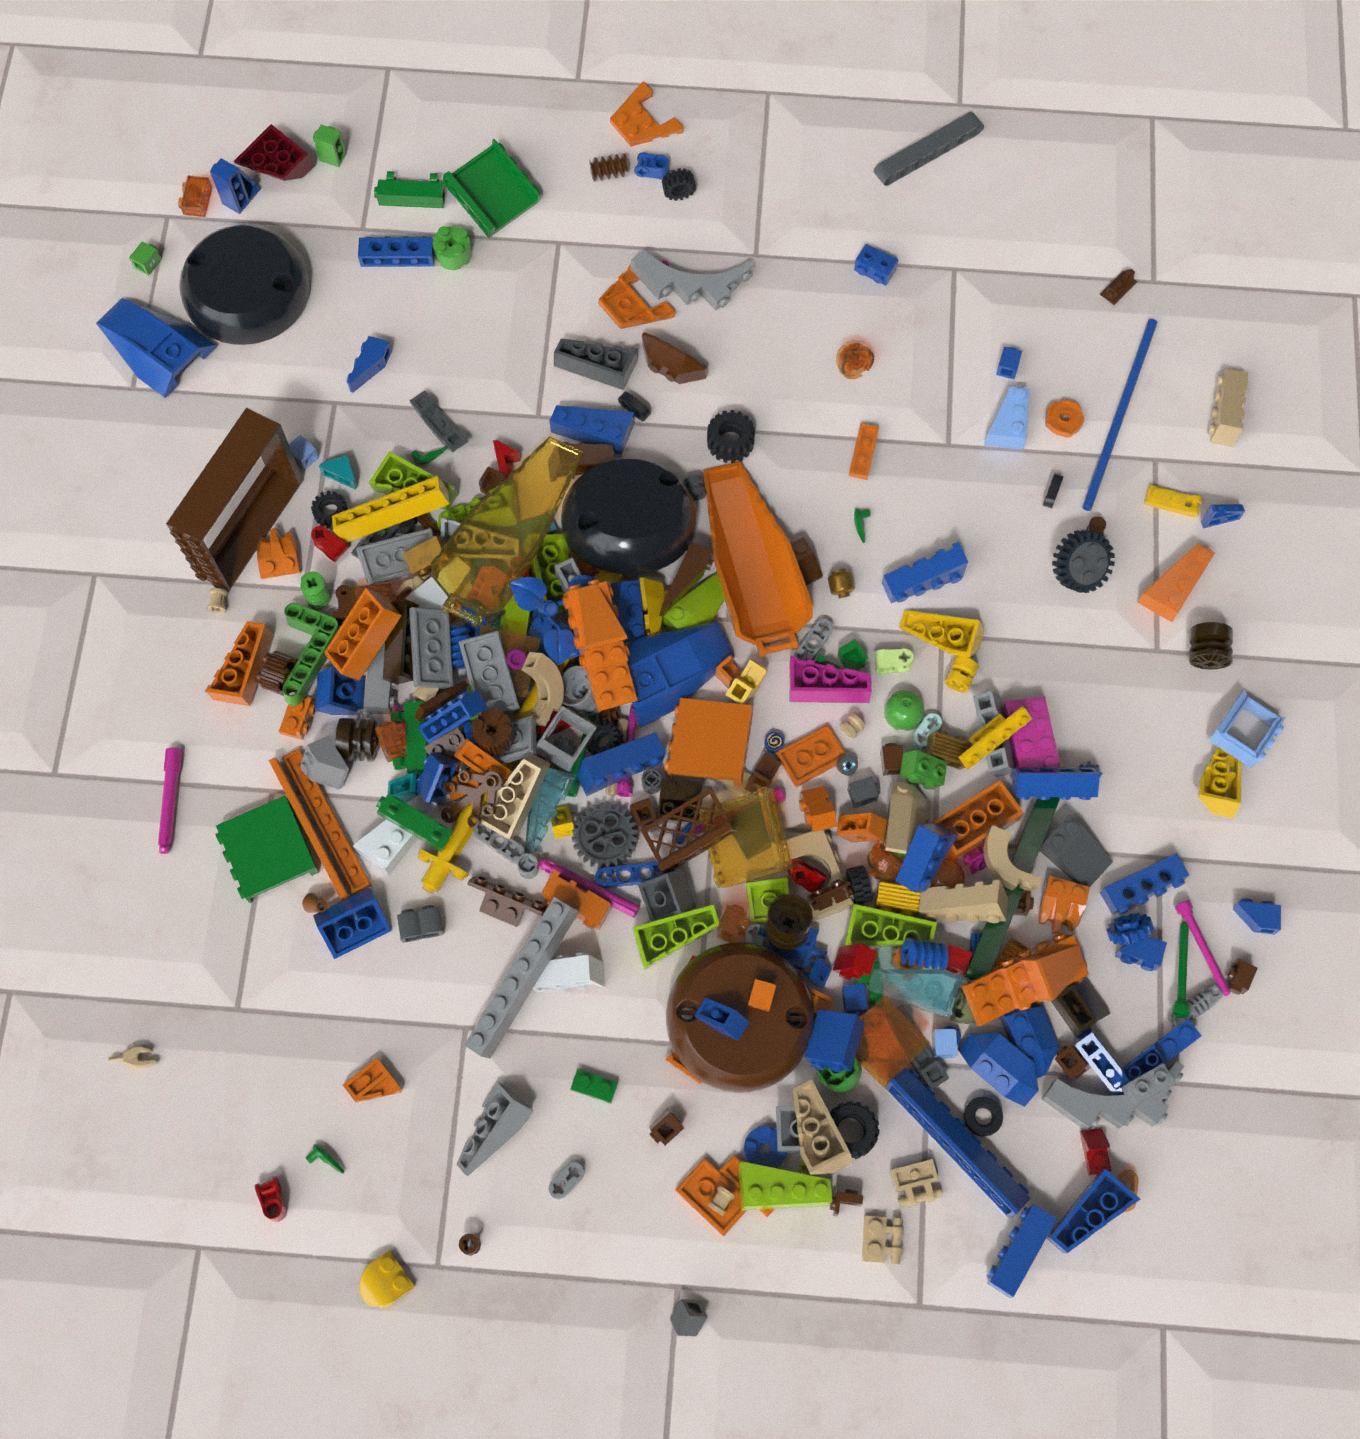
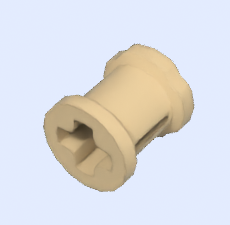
M211 588L209 591L211 595L210 604L207 605V609L214 613L225 612L224 599L227 596V591L221 588Z
M718 1186L717 1194L712 1202H708L707 1206L724 1216L725 1208L731 1199L734 1200L735 1196L725 1188Z

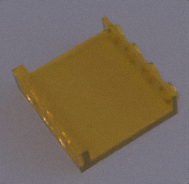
M762 787L757 789V792L721 803L738 832L709 849V861L713 865V878L718 888H729L793 869L773 788ZM700 809L699 820L707 823L710 811ZM714 813L711 824L718 826L725 820L721 814Z

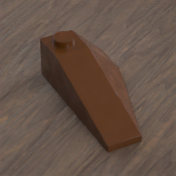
M692 542L690 543L661 606L659 616L663 617L703 577L706 570L710 571L714 562L711 559L713 551Z

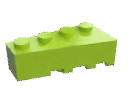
M389 451L369 481V485L373 491L388 495L435 476ZM441 480L448 489L450 504L440 509L448 510L458 494L454 486Z
M509 591L508 599H504L503 610L506 612L501 617L503 631H499L505 657L514 649H520L526 654L528 630L531 627L533 611L521 609L517 605L514 595L510 594ZM508 666L510 673L517 671Z
M714 904L633 927L643 969L651 967L717 929L720 923Z
M854 904L844 946L860 943L867 947H902L907 938L931 943L934 940L937 922Z
M742 1161L738 1165L741 1211L824 1207L832 1203L830 1179Z

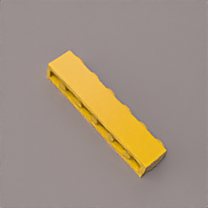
M435 476L332 515L333 531L345 543L449 505L448 489L439 476Z

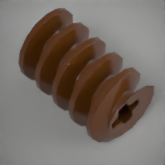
M622 153L621 159L618 154H615L614 160L610 155H608L607 161L603 156H601L600 162H598L596 157L593 158V163L589 159L591 176L594 182L597 176L602 181L604 175L610 179L612 173L615 178H617L619 172L622 177H624L626 171L628 173L625 153Z

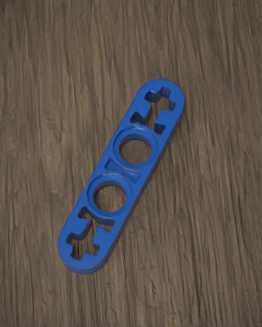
M658 862L605 867L596 872L595 881L596 884L604 888L639 885L654 879V868L657 867V872L661 870ZM642 869H649L651 876L643 879L640 876V871ZM622 871H628L631 877L627 881H622L619 878V874ZM612 872H616L617 882H613V878H608L605 883H603L602 879H598L604 873L607 877H612ZM657 873L658 877L664 875V873Z

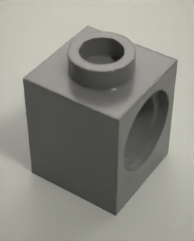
M872 777L850 783L847 789L854 808L877 802L881 793L878 783H874Z

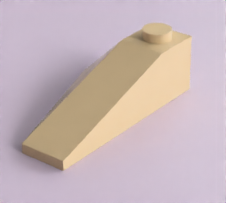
M813 1080L793 1088L800 1154L810 1174L835 1173L853 1164L850 1151Z

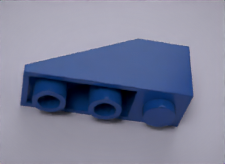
M368 336L366 342L362 343L359 358L355 359L354 369L347 377L350 392H355L386 367L392 353L389 341Z

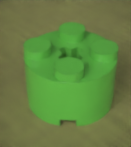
M442 226L438 229L433 238V248L436 260L447 270H458L464 264L467 265L472 257L467 231L455 226Z

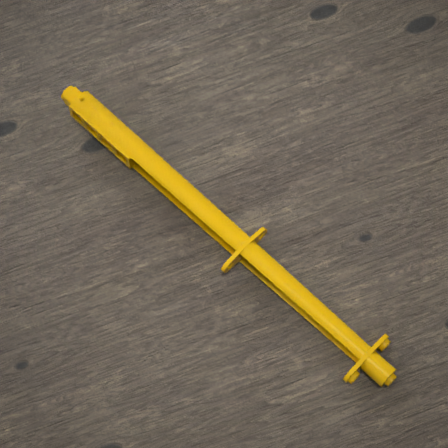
M600 570L596 579H600V582L607 581V585H611V583L627 581L630 575ZM571 657L560 665L555 664L561 676L566 670L573 667L578 657ZM536 682L513 721L531 715L538 698ZM516 761L503 765L511 770ZM487 791L482 794L481 812L482 807L487 804ZM473 802L460 812L451 828L453 834L442 852L438 851L435 856L422 849L418 851L419 855L417 858L427 864L429 861L432 862L421 880L422 888L431 894L434 891L439 892L450 872L453 873V877L460 881H463L464 878L467 879L469 875L464 870L454 866V863L474 832L467 822L468 818L472 816ZM473 818L472 822L476 824L477 821Z

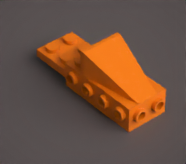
M600 579L588 582L589 586L581 588L580 584L568 587L569 591L565 592L562 598L564 607L568 609L570 616L568 617L569 626L575 634L573 638L574 644L580 652L579 662L581 668L584 669L585 673L587 672L597 712L638 701L627 664L628 656H630L629 649L623 643V640L628 638L616 618L619 616L616 605L612 603V588L610 585H607V581L600 582Z
M1064 932L1056 934L1052 937L1053 939L1040 942L1033 949L1021 951L1018 953V956L1001 961V964L992 968V971L962 985L977 1026H983L1014 1009L1026 1010L1035 1001H1053L1066 989L1067 985L1082 982V978L1089 975L1087 962L1082 957L1079 949L1080 945L1075 936L1065 935Z

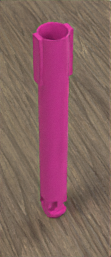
M174 747L166 748L165 777L158 837L160 854H169V846L172 844L178 774L181 769L182 749Z
M546 857L541 858L538 867L540 870L544 869L546 873L551 875L555 869L560 872V878L568 882L570 880L577 883L576 886L585 891L593 892L611 903V907L632 918L639 911V905L551 860L548 861Z

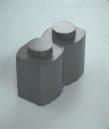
M427 905L423 906L422 910L406 909L397 915L402 943L444 935L439 907Z

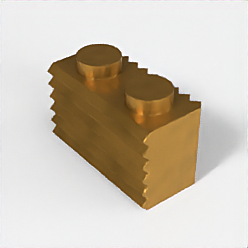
M937 730L928 735L925 753L947 762V766L961 770L965 766L960 761L959 756L972 747V743L967 742L964 737L948 736L946 731Z

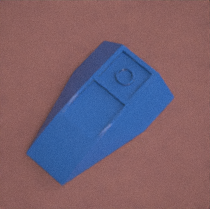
M121 298L96 322L97 326L137 378L164 398L178 386L174 377L196 355L205 359L216 348L214 343L188 324L124 298Z
M717 621L642 637L627 644L630 654L627 664L638 700L632 702L634 709L631 711L640 728L674 711L676 705L680 703V698H690L716 674V667L729 655L733 658L735 657Z

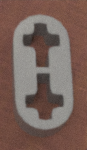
M576 1162L569 1163L549 1184L550 1195L558 1200L565 1198L583 1179V1167ZM579 1168V1177L576 1178L575 1176H573L568 1181L567 1178L571 1174L569 1169ZM565 1181L566 1184L562 1188L563 1194L557 1193L555 1195L553 1193L555 1191L553 1186L555 1184L561 1185Z

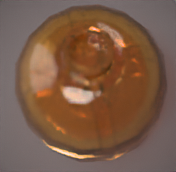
M853 340L845 343L838 350L836 365L840 373L847 379H857L863 376L860 373L871 369L875 356L866 344Z
M879 841L868 852L867 863L871 868L868 872L876 880L879 878L885 881L896 880L902 863L890 851H885V846Z
M945 858L932 879L930 887L947 886L950 889H954L956 884H964L965 874L961 865L953 859Z

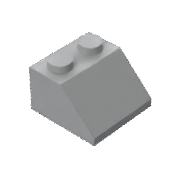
M327 736L307 745L300 765L302 772L309 777L310 781L341 789L349 768L330 737Z
M776 1106L777 1151L800 1154L795 1106Z

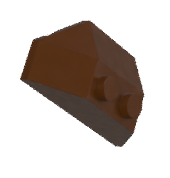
M645 332L642 333V347L647 366L651 371L660 373L669 381L678 384L706 379V365L701 364L694 357L662 339Z

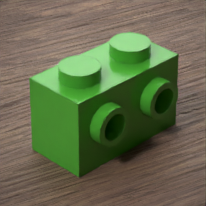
M321 124L319 129L313 134V141L319 160L340 167L347 154L341 131Z
M917 749L903 753L900 776L908 779L910 783H918L923 785L925 789L934 790L935 787L943 786L945 783L947 762Z

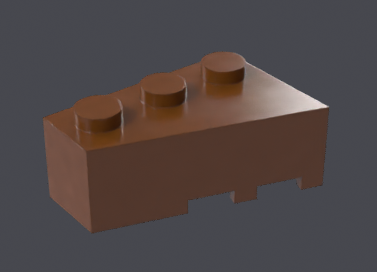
M557 443L548 461L550 481L557 482L556 478L568 477L569 480L575 479L574 476L583 475L589 469L601 463L615 460L613 444Z

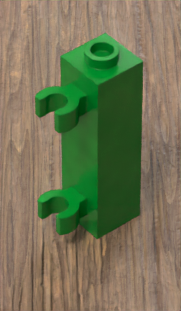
M387 171L386 180L378 179L377 187H374V197L377 198L379 206L444 208L445 189L444 184L437 179L438 173H430V182L396 180V177H394L395 172Z
M424 701L403 702L404 712H390V718L393 725L405 723L406 758H393V767L395 770L407 768L408 774L416 773L419 777L424 771V761L429 755L424 748L428 743L418 728L427 720L425 718L419 722L415 718L419 705L423 704Z
M390 793L387 794L386 798L382 796L376 805L379 808L377 810L378 815L442 852L453 834L452 830Z

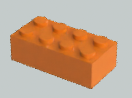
M365 588L324 654L341 675L360 680L402 615L383 594Z
M999 780L932 821V824L939 823L959 834L947 854L952 862L983 844L987 832L992 825L1005 830L1020 821L1024 812L1002 781Z

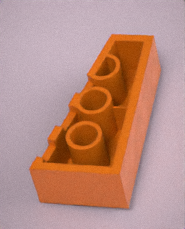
M246 622L234 642L235 646L232 651L227 653L224 658L223 666L220 670H217L214 675L215 679L205 690L213 700L245 706L251 705L257 687L256 678L258 673L262 671L264 665L263 658L268 652L273 633L266 624Z

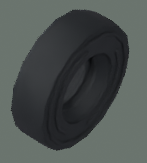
M977 1097L966 1106L964 1121L968 1129L975 1135L982 1137L991 1136L1002 1126L1003 1112L999 1104L993 1099ZM985 1108L990 1111L992 1119L989 1124L982 1125L977 1122L975 1114L978 1109Z

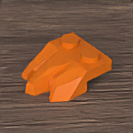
M274 527L270 530V541L265 537L260 538L257 545V561L261 579L301 573L297 555V544L291 531L287 532L285 537L282 538L277 528Z
M1049 876L1039 908V924H1045L1047 921H1050L1052 934H1059L1062 925H1066L1068 931L1072 932L1080 924L1090 887Z

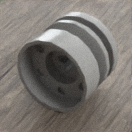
M574 666L566 670L561 676L564 687L562 703L585 716L599 714L601 711L597 712L587 672L585 673L581 666Z

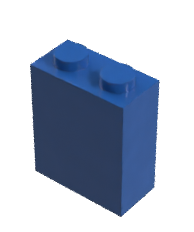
M818 1010L804 1058L815 1069L822 1070L824 1067L840 1073L843 1070L851 1071L865 1023L857 1014Z

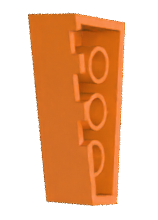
M1197 543L1142 594L1138 603L1173 622L1215 552Z

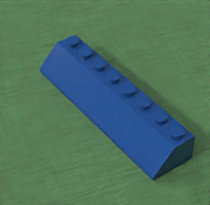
M905 1067L890 1080L886 1086L887 1091L1008 1218L1015 1216L1031 1199L1027 1188L1021 1183L1017 1184L1012 1179L1013 1174L1005 1166L1001 1167L996 1162L997 1157L990 1150L986 1151L980 1145L982 1142L975 1134L972 1133L970 1135L966 1131L964 1122L958 1117L955 1119L949 1113L951 1111L950 1108L943 1101L939 1102L934 1097L935 1093L928 1085L924 1087L919 1081L920 1077L914 1070H908Z

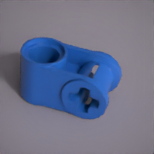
M645 152L638 154V164L634 169V173L637 176L662 180L664 175L667 176V172L670 173L669 160L666 156Z

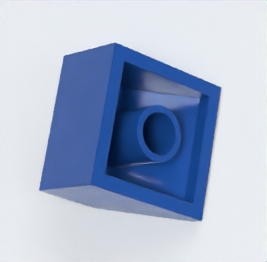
M329 667L318 672L315 710L330 715H362L365 677L362 676L360 680L341 675L335 667Z
M440 752L430 753L424 761V771L417 779L418 786L416 792L428 803L445 799L447 793L444 791V784L453 779L459 761Z

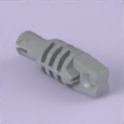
M1217 985L1199 992L1187 1000L1190 1006V1016L1178 1018L1171 1015L1168 1017L1170 1023L1174 1022L1173 1027L1176 1028L1186 1019H1196L1212 1008L1223 997V992Z

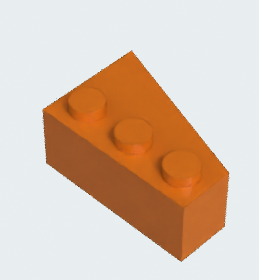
M554 869L542 890L544 900L547 902L546 905L549 906L552 899L556 897L580 911L576 918L583 921L582 924L592 930L594 927L600 930L611 910V903L589 890L585 891L576 886L577 883L573 880L568 882L560 878V872Z

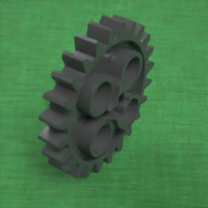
M601 803L600 809L592 805L593 811L591 812L585 809L586 816L579 814L581 822L575 821L574 825L577 828L572 830V834L577 835L571 837L572 842H577L573 845L574 850H579L577 856L581 857L584 855V863L591 860V867L598 863L599 869L602 868L603 864H606L607 868L610 867L611 863L614 866H618L617 861L619 860L624 864V856L631 858L629 850L635 851L636 847L633 844L638 843V838L634 837L638 835V830H632L637 827L636 822L630 823L633 819L632 815L625 817L627 810L619 812V805L612 809L611 803H609L607 808H604L603 803ZM614 820L616 824L613 827H609L606 825V822ZM590 827H595L597 829V831L594 834H589L586 832L587 829ZM603 833H605L608 836L607 839H604V837L602 836ZM616 838H621L624 841L621 845L613 844ZM598 845L604 847V850L599 853L593 849Z

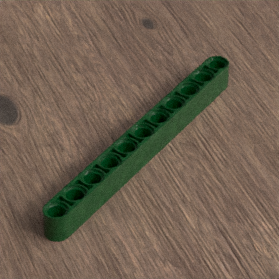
M1037 797L1011 861L1017 869L1029 874L1031 873L1060 801L1058 797H1050L1049 800H1042ZM1017 884L1013 891L1003 886L1009 898L1007 919L999 923L986 922L965 974L966 978L974 980L992 970L1024 890L1020 888L1019 884Z

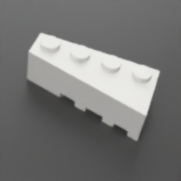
M419 794L407 803L433 820L440 812L435 802L428 803ZM385 820L356 842L353 847L357 853L389 875L418 838L390 821Z

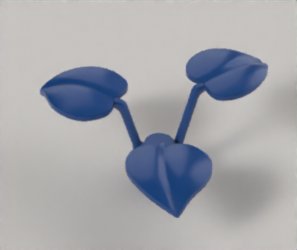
M579 575L570 581L568 587L578 584L581 585V588L589 586L588 582L597 579L587 575ZM522 577L513 580L509 585L517 605L526 611H533L538 608V612L543 616H547V620H550L557 630L550 629L546 631L543 643L549 658L557 665L562 664L575 650L574 634L568 629L561 630L560 626L552 618L558 612V606L563 604V600L556 602L544 600L543 597L547 592V587L538 578Z

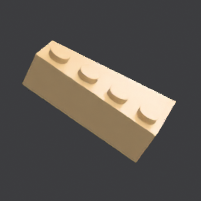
M1226 368L1224 373L1219 375L1216 384L1219 386V391H1216L1214 402L1217 403L1211 414V418L1214 421L1211 423L1208 434L1211 435L1210 443L1233 447L1242 432L1244 425L1242 419H1244L1245 415L1243 408L1246 403V398L1242 396H1245L1247 391V372Z
M534 754L524 758L508 777L505 784L497 791L495 799L496 813L487 817L481 812V824L509 840L517 836L523 827L551 764ZM487 807L489 813H491V808Z
M1000 879L993 880L992 884L985 885L983 881L975 882V886L972 887L965 886L964 884H956L954 889H950L947 886L930 887L925 892H921L919 913L924 920L933 922L947 921L955 923L957 921L977 923L978 921H988L990 923H999L1007 919L1009 898Z

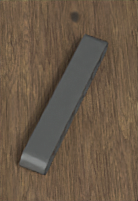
M969 112L880 162L874 168V174L885 186H888L977 136L984 129V124L973 112Z

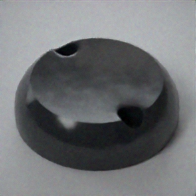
M234 225L211 233L193 248L182 268L179 289L186 313L201 332L220 342L247 345L272 339L286 331L296 322L309 299L310 278L303 257L287 238L261 226Z
M617 459L601 463L580 476L571 486L563 501L561 525L567 545L577 557L588 565L610 573L636 575L650 573L667 567L684 555L690 543L693 542L696 533L697 515L691 493L676 475L650 461Z

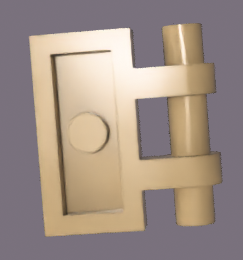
M933 1159L890 1170L895 1191H905L906 1197L898 1199L900 1207L909 1206L910 1208L916 1206V1203L924 1201L929 1203L935 1201V1198L943 1197L941 1188L933 1190L931 1183L939 1181ZM924 1186L925 1192L913 1194L912 1188Z
M864 1215L862 1262L884 1264L886 1254L891 1255V1264L900 1265V1256L903 1255L901 1235L904 1233L902 1218H893V1227L886 1226L887 1217ZM886 1234H892V1247H885Z

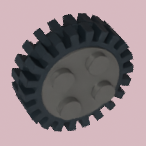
M1076 530L1074 534H1067L1068 539L1063 538L1061 540L1064 544L1063 546L1057 545L1056 549L1060 550L1059 554H1053V557L1057 558V561H1052V565L1057 567L1053 569V573L1057 574L1055 578L1060 581L1062 586L1079 593H1089V590L1096 591V586L1100 588L1103 586L1101 580L1108 581L1109 578L1105 575L1106 573L1112 574L1113 570L1108 568L1115 564L1114 561L1110 560L1115 558V553L1110 552L1114 549L1111 545H1108L1110 542L1103 535L1087 530Z

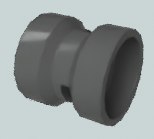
M691 475L684 479V484L694 501L705 498L706 492L705 488L702 487L704 482L701 475Z
M648 769L642 774V788L646 793L656 794L660 791L662 777L659 771Z

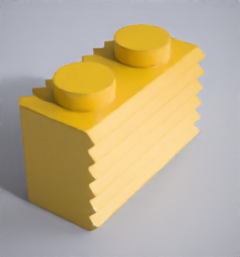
M879 881L875 909L896 912L910 917L912 915L916 916L921 892L915 893L901 884Z

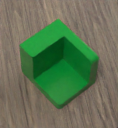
M856 639L838 649L837 657L845 668L857 671L867 665L868 656Z

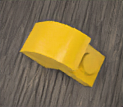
M751 659L741 676L735 678L725 695L739 704H747L760 688L759 685L769 670Z

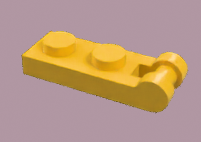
M1149 485L1144 505L1189 517H1198L1200 511L1198 507L1202 503V497ZM1185 503L1191 504V507L1185 506Z

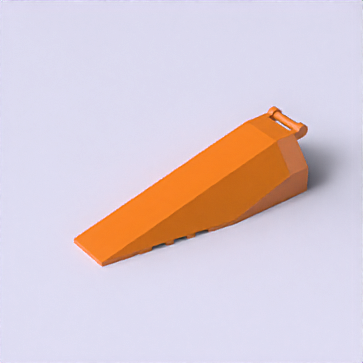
M740 461L703 470L714 564L736 637L755 645L759 658L766 657V654L790 648L792 650L798 649L795 635L813 618V603L791 543L781 527L776 523L772 512L770 513L766 507L764 499L762 500L758 494L756 486L751 482V478ZM785 638L789 639V641L766 647L763 646V644Z

